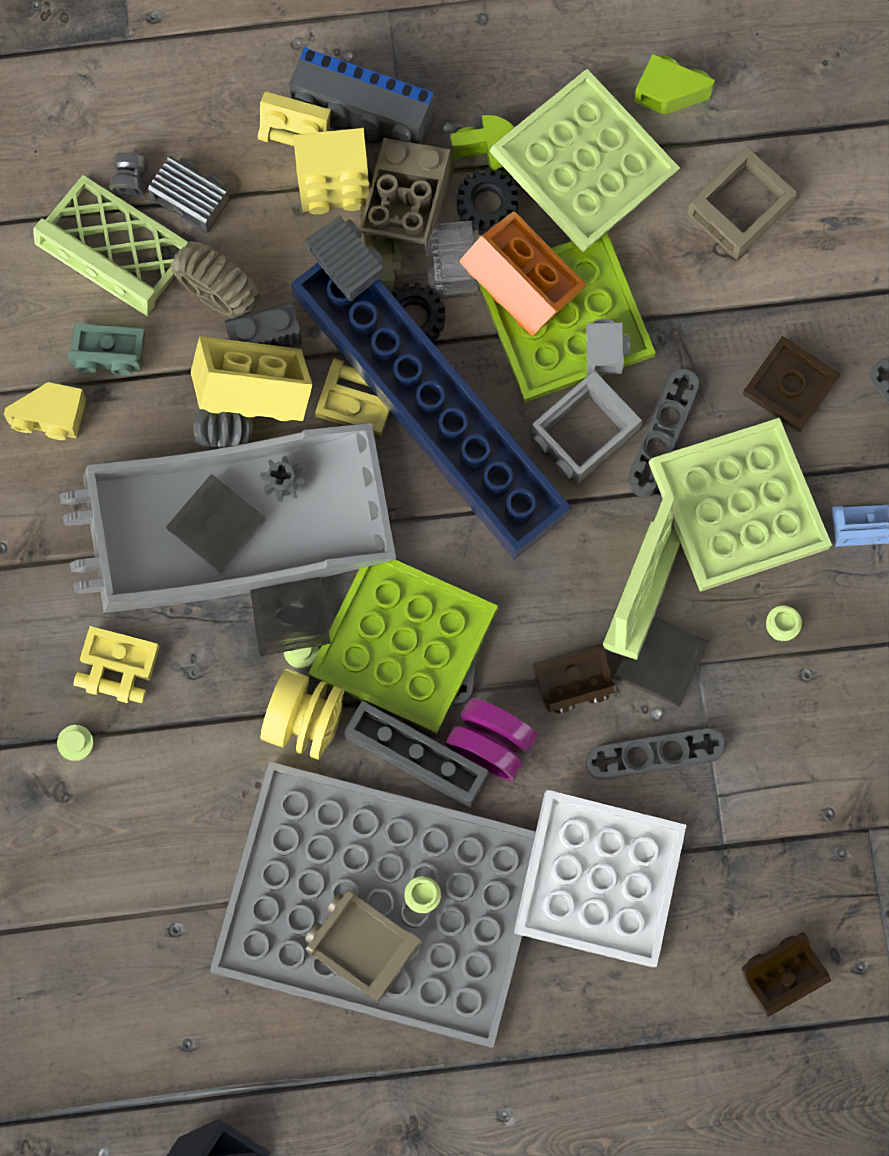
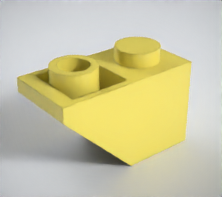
M47 382L6 407L4 416L7 422L12 425L11 428L19 432L32 433V430L46 432V436L57 440H66V437L77 438L87 399L82 389Z

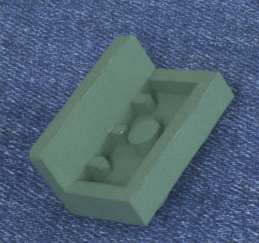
M75 323L72 350L68 351L69 362L72 367H76L77 371L83 373H95L97 369L111 370L110 372L115 375L129 376L132 372H141L145 340L144 328Z

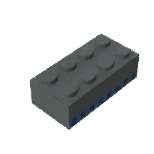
M306 47L303 49L289 83L291 99L330 109V127L335 130L364 128L365 140L372 143L383 142V138L424 145L434 121L433 92Z

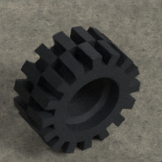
M485 168V173L480 174L478 169L473 171L472 178L467 175L464 178V184L460 183L457 194V213L460 215L462 224L467 223L468 230L472 233L474 229H477L478 235L482 236L485 231H488L494 224L499 223L513 211L518 213L519 195H517L518 189L516 184L512 185V179L508 175L505 178L502 177L503 172L497 170L496 174H491V168ZM484 191H491L497 194L501 200L498 210L493 213L479 211L474 204L478 194Z
M415 282V287H409V283L403 284V289L401 290L396 287L393 297L403 308L409 305H419L426 310L428 318L420 329L431 341H436L439 338L440 332H443L445 322V306L440 300V295L437 292L434 294L432 287L426 285L425 288H422L421 283Z

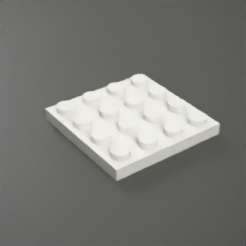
M551 790L545 791L514 934L652 968L657 967L686 825Z

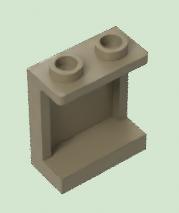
M348 889L345 895L339 892L327 908V911L331 914L324 924L321 925L317 922L305 938V941L309 943L306 950L310 955L379 1004L420 947L421 940L411 932L403 930L356 896L355 892Z

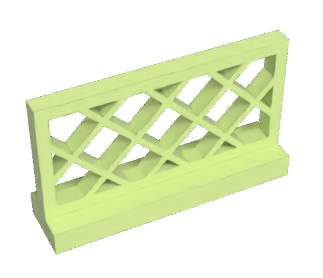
M82 175L47 219L41 218L34 227L35 245L146 316L155 308V301L175 277L171 268L174 259L163 260L160 247L174 245L181 249L188 243L177 234ZM84 189H87L97 196L98 204L78 206L77 197ZM118 209L125 214L126 222L106 224L104 211ZM100 212L102 225L82 228L80 214ZM76 215L78 228L63 230L55 225L61 217ZM146 227L153 232L154 240L134 242L132 229ZM128 230L130 243L110 246L108 232ZM104 233L106 246L91 248L85 244V235ZM156 248L158 261L138 264L136 250ZM132 251L133 265L119 266L113 262V253ZM160 269L161 279L153 288L141 280L140 272Z
M664 495L655 520L650 523L603 642V648L636 660L638 659L681 548L676 530L673 529L674 496Z

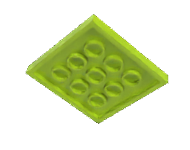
M607 233L584 253L573 241L551 248L587 286L533 337L520 327L516 319L501 304L497 303L492 295L477 281L524 403L577 385L589 375L587 374L586 328L588 323H593L595 320L611 319L614 323H622L623 334H629L630 353L628 356H624L623 368L655 357L656 352Z
M397 560L360 568L308 675L319 682H327V685L332 688L334 686L344 688L345 694L438 736L498 611V605Z

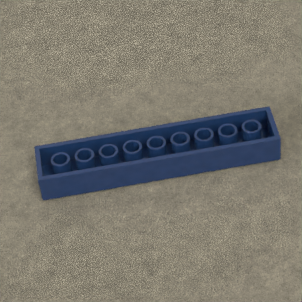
M317 262L291 283L294 298L514 560L568 517L571 506L380 280H377L364 292L360 293L359 296L349 301Z

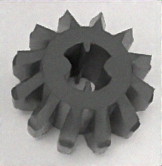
M200 410L195 413V422H193L195 442L199 445L213 447L237 446L251 443L253 433L252 417H246L240 413H211L207 410Z

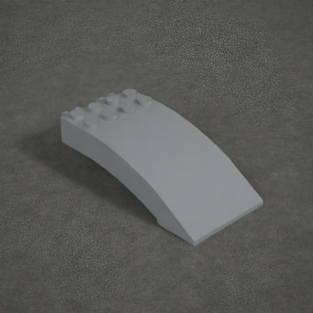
M372 423L303 430L301 433L195 453L87 465L83 476L84 489L67 491L60 495L61 504L87 503L88 511L70 512L63 516V521L66 526L90 524L95 558L73 561L70 563L71 572L76 573L97 570L99 579L82 580L74 583L73 586L74 592L77 594L101 592L104 613L175 605L257 592L316 580L396 559ZM283 456H287L291 467L294 464H300L302 470L296 476L304 478L305 485L297 486L295 490L297 494L296 499L289 495L284 496L283 501L279 502L275 492L269 495L265 494L263 489L270 482L263 481L260 473H268L270 468L268 460H272L274 463L282 462ZM284 473L281 479H276L278 485H283L284 479H289L287 473Z

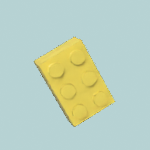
M364 128L293 135L302 212L309 211L311 214H324L329 212L330 209L343 208L346 211L360 210V206H365L369 193Z
M199 336L191 376L200 409H205L211 413L231 412L240 413L246 417L265 416L274 417L280 421H303L312 389V381L302 349Z

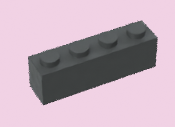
M364 701L360 703L344 731L346 740L470 809L488 779V770Z

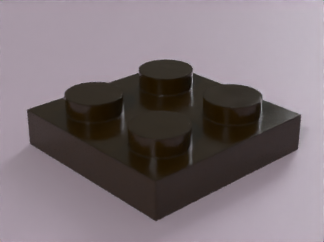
M782 336L746 386L742 395L801 433L839 379L840 373Z

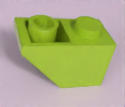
M652 54L636 88L634 102L667 115L709 100L713 93L715 80L711 79L702 70H690L680 66L673 58L668 56L659 57Z

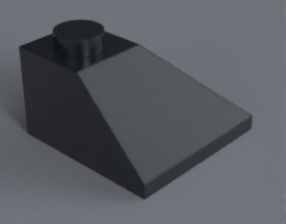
M217 1119L178 1137L167 1156H269L270 1152L222 1120Z

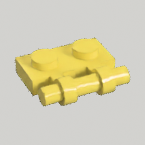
M90 626L80 661L93 666L90 675L80 672L76 673L74 686L85 688L87 693L98 695L101 692L116 696L117 701L129 703L131 700L143 704L146 690L134 687L136 677L150 680L160 646L157 643ZM105 669L123 673L121 683L103 679Z

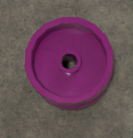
M469 698L461 713V718L468 727L454 726L445 745L450 750L488 770L490 774L507 781H515L523 766L522 760L516 753H530L538 738V734L534 729L510 713L485 701Z

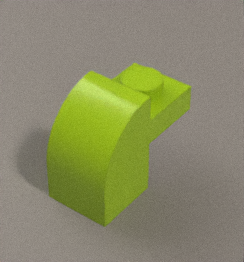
M482 115V129L476 130L474 127H465L459 129L456 133L450 134L452 158L458 159L486 154L491 174H496V171L500 170L503 172L502 177L512 176L489 151L495 143L515 127L501 117Z

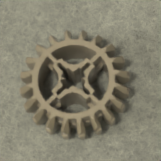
M189 241L175 255L171 268L178 281L194 297L200 299L204 304L216 310L222 316L226 315L229 319L247 315L257 305L256 302L260 295L254 282L247 277L245 272L238 268V265L233 264L218 251H214L208 245H203L201 242Z

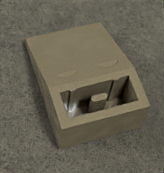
M383 138L359 226L360 232L426 245L448 194L454 171L451 150Z

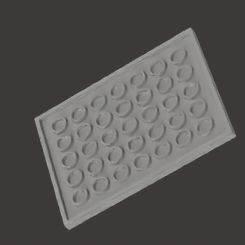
M269 761L210 973L493 1048L522 935L514 934L536 831ZM420 876L433 879L441 890L439 905L433 911L423 914L411 910L406 904L404 896L408 883ZM348 889L355 892L356 896L403 930L411 932L421 940L420 947L379 1004L310 955L306 950L309 943L305 941V938L317 922L321 925L324 924L331 914L327 911V908L339 892L345 895Z

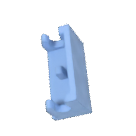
M889 505L832 507L835 547L889 544Z

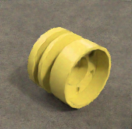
M285 669L277 682L269 702L260 738L262 741L284 748L293 734L297 735L296 751L299 754L305 752L310 740H312L310 757L320 760L326 748L332 742L339 726L343 711L344 688L334 686L326 700L327 682L321 681L311 695L307 693L309 685L308 676Z

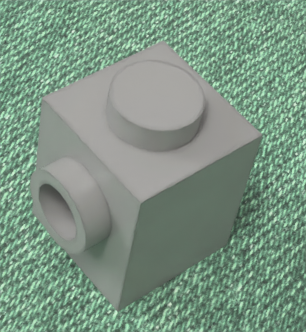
M598 319L593 321V323H588L586 328L587 374H591L594 370L598 374H622L624 356H628L630 353L629 334H623L622 323H614L611 319Z

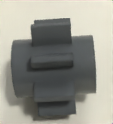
M283 456L282 462L274 463L272 460H268L270 466L268 473H260L263 481L270 482L263 489L265 494L269 495L275 492L279 502L283 501L284 496L289 495L296 499L297 494L295 490L297 486L305 485L304 478L296 476L302 470L300 464L297 463L291 467L287 456ZM287 473L289 479H284L283 485H278L276 479H281L282 475Z

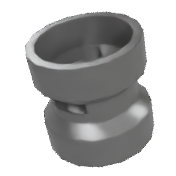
M117 153L113 163L116 171L115 175L111 177L109 189L113 193L125 197L142 196L145 186L142 178L147 172L148 160L135 153Z

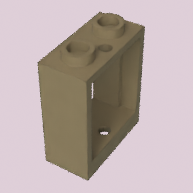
M746 147L690 201L687 215L737 260L793 206L797 192L793 183L787 177L777 175L770 168L768 160L758 152L753 153ZM745 167L779 199L742 233L709 201Z

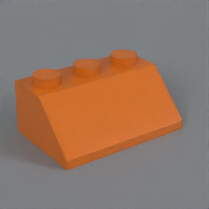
M515 211L484 233L459 261L467 269L469 275L476 279L492 295L493 299L516 319L519 326L525 329L532 337L587 286Z

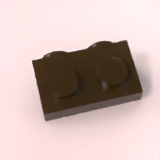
M602 644L533 663L542 701L548 712L565 713L573 710L575 704L589 701V703L603 702L609 699V694L617 692L616 685L611 678Z
M804 932L797 936L785 938L776 948L765 954L753 956L741 968L746 986L767 1017L831 982L829 973L811 949L809 939Z

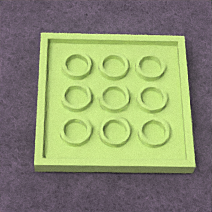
M588 69L583 71L501 138L489 151L583 253L672 178L680 169Z
M780 418L651 458L649 461L662 498L665 494L675 497L673 525L700 592L828 550L832 546Z

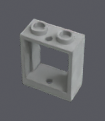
M594 370L532 424L531 434L533 437L531 440L541 453L546 454L548 452L557 461L555 467L566 479L569 480L572 477L579 484L640 431L642 420ZM589 396L621 431L579 466L547 431Z

